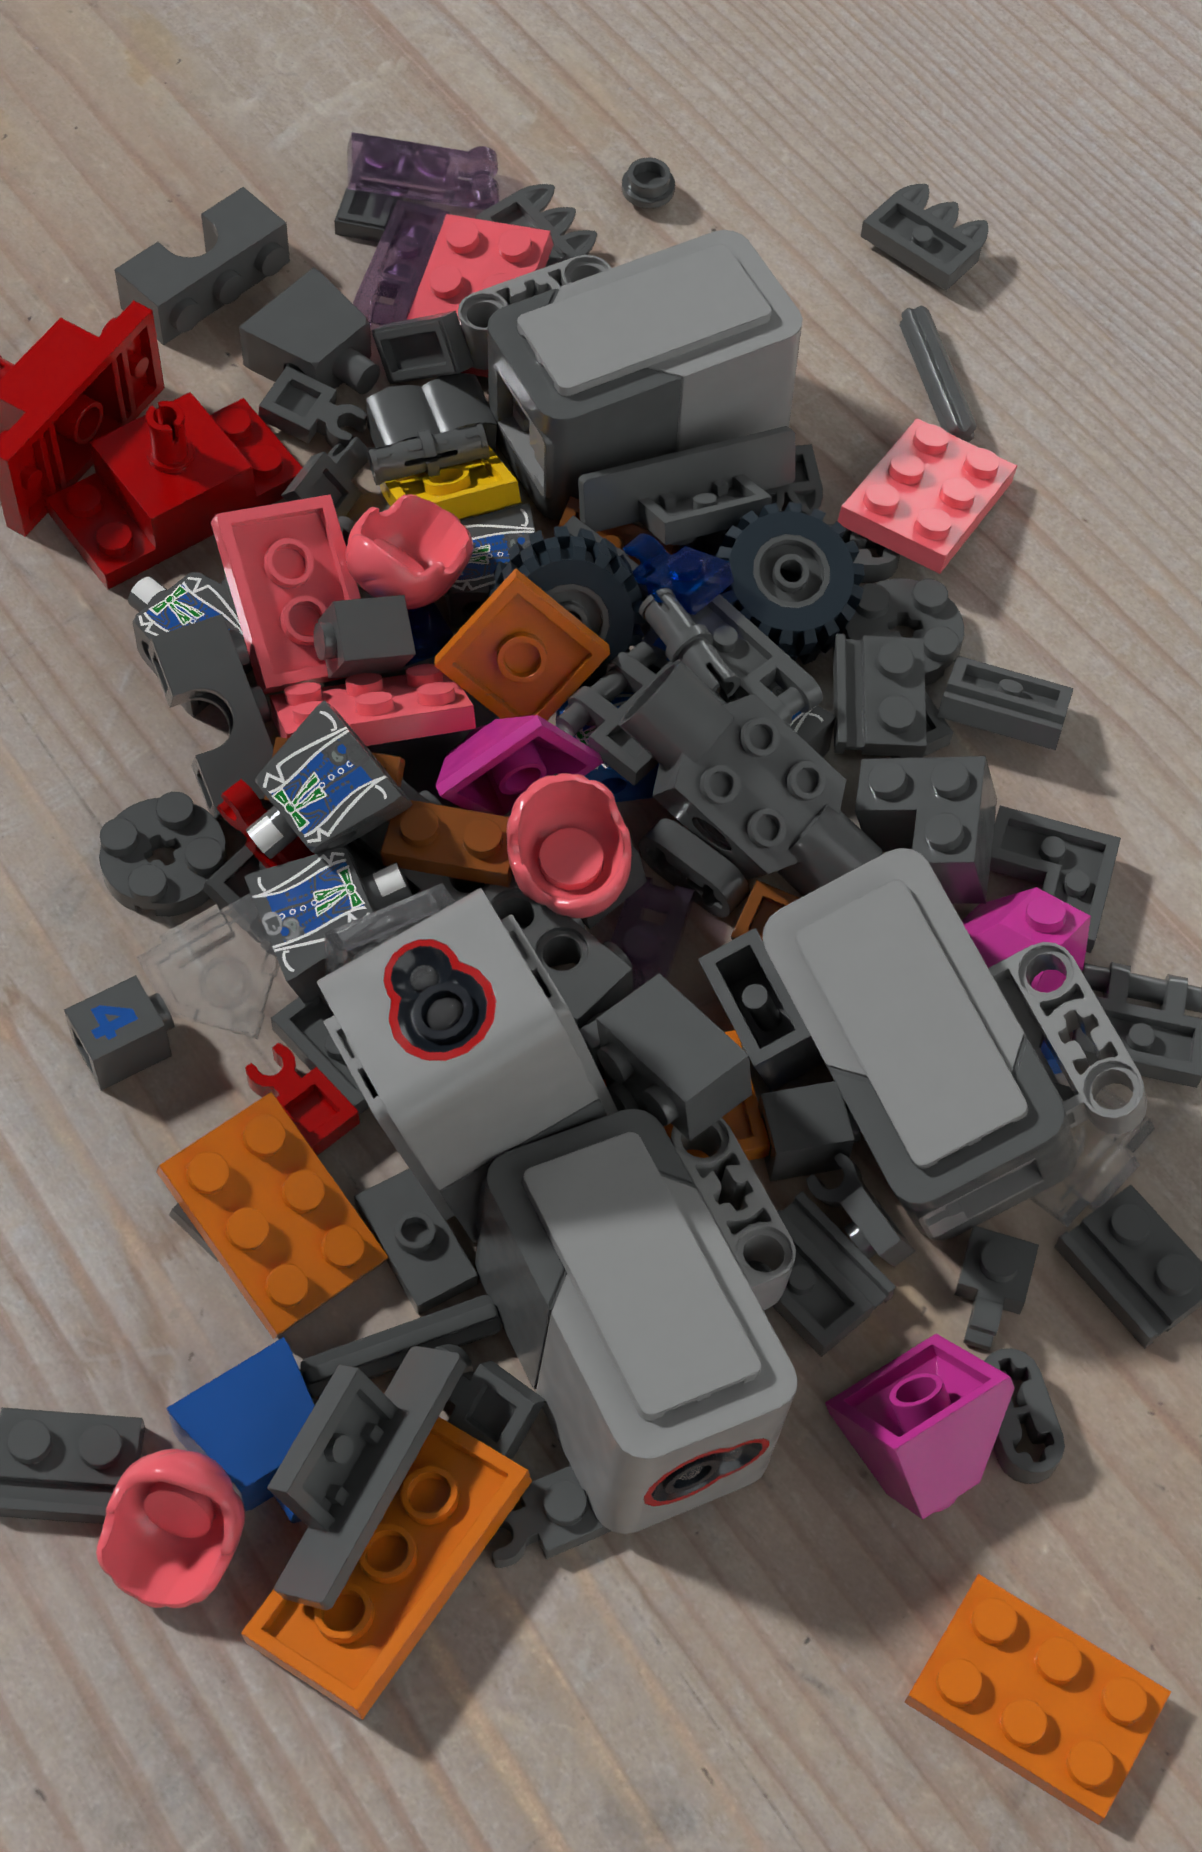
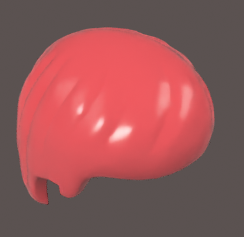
M402 495L389 509L383 512H379L380 509L377 507H370L351 529L345 549L346 565L353 579L374 598L404 595L407 609H417L437 601L447 593L459 578L473 554L474 545L468 529L454 514L417 495Z
M560 773L538 779L526 791L520 794L513 804L506 831L509 864L519 889L526 897L536 903L546 905L556 914L571 918H588L609 908L625 888L632 862L629 829L623 821L613 793L599 781L589 780L579 774Z
M167 1449L146 1455L128 1467L122 1474L110 1497L96 1549L97 1560L100 1567L112 1578L118 1588L149 1607L184 1608L192 1603L202 1602L217 1587L238 1546L245 1522L243 1502L234 1491L231 1479L224 1468L215 1460L202 1453L182 1449Z

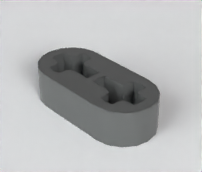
M661 819L638 843L643 859L652 870L714 916L728 917L750 893L746 878L733 863L674 820Z
M1013 1348L999 1349L991 1353L984 1361L1000 1371L1006 1370L1011 1380L1021 1379L1023 1383L1016 1395L1018 1407L1014 1408L1010 1399L993 1448L1001 1468L1008 1476L1024 1484H1037L1048 1479L1060 1463L1065 1449L1063 1433L1043 1376L1035 1360L1025 1352ZM1024 1423L1029 1439L1033 1444L1044 1443L1046 1446L1039 1458V1462H1033L1032 1457L1027 1452L1017 1453L1015 1451L1022 1438L1020 1424Z

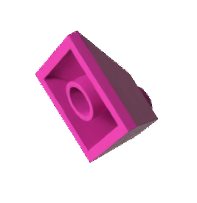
M538 715L495 719L488 725L472 730L466 736L464 742L446 753L436 788L440 797L463 809L504 816L512 809L520 794L526 791L538 779L554 775L555 773L585 776L604 762L599 752Z
M1037 887L986 902V904H979L962 920L988 968L1031 945L1050 942L1066 948L1074 957L1080 970L1083 971L1091 916ZM1045 970L1034 977L1031 987L1039 992L1049 993L1061 987L1066 976L1057 970Z
M936 1333L826 1401L825 1404L833 1420L885 1493L923 1520L932 1513L949 1508L956 1501L957 1497L980 1483L1015 1388L1009 1375Z

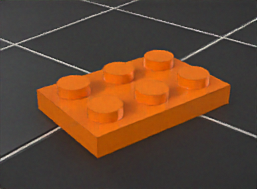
M272 1092L178 1152L157 1168L156 1172L273 1339L379 1267L389 1258Z
M978 1574L904 1703L1099 1825L1105 1819L1171 1691Z

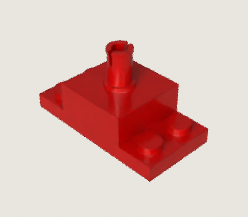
M133 301L118 317L112 318L107 322L99 337L60 318L16 364L3 359L0 355V502L6 526L11 530L26 537L48 513L45 498L76 483L94 464L90 442L135 420L165 388L152 309Z
M191 392L173 401L158 402L159 408L157 409L151 405L145 415L90 442L95 468L94 474L45 498L48 514L107 590L214 535L211 521L216 514L271 505L283 499L281 495L300 472L302 466L244 398L210 415Z

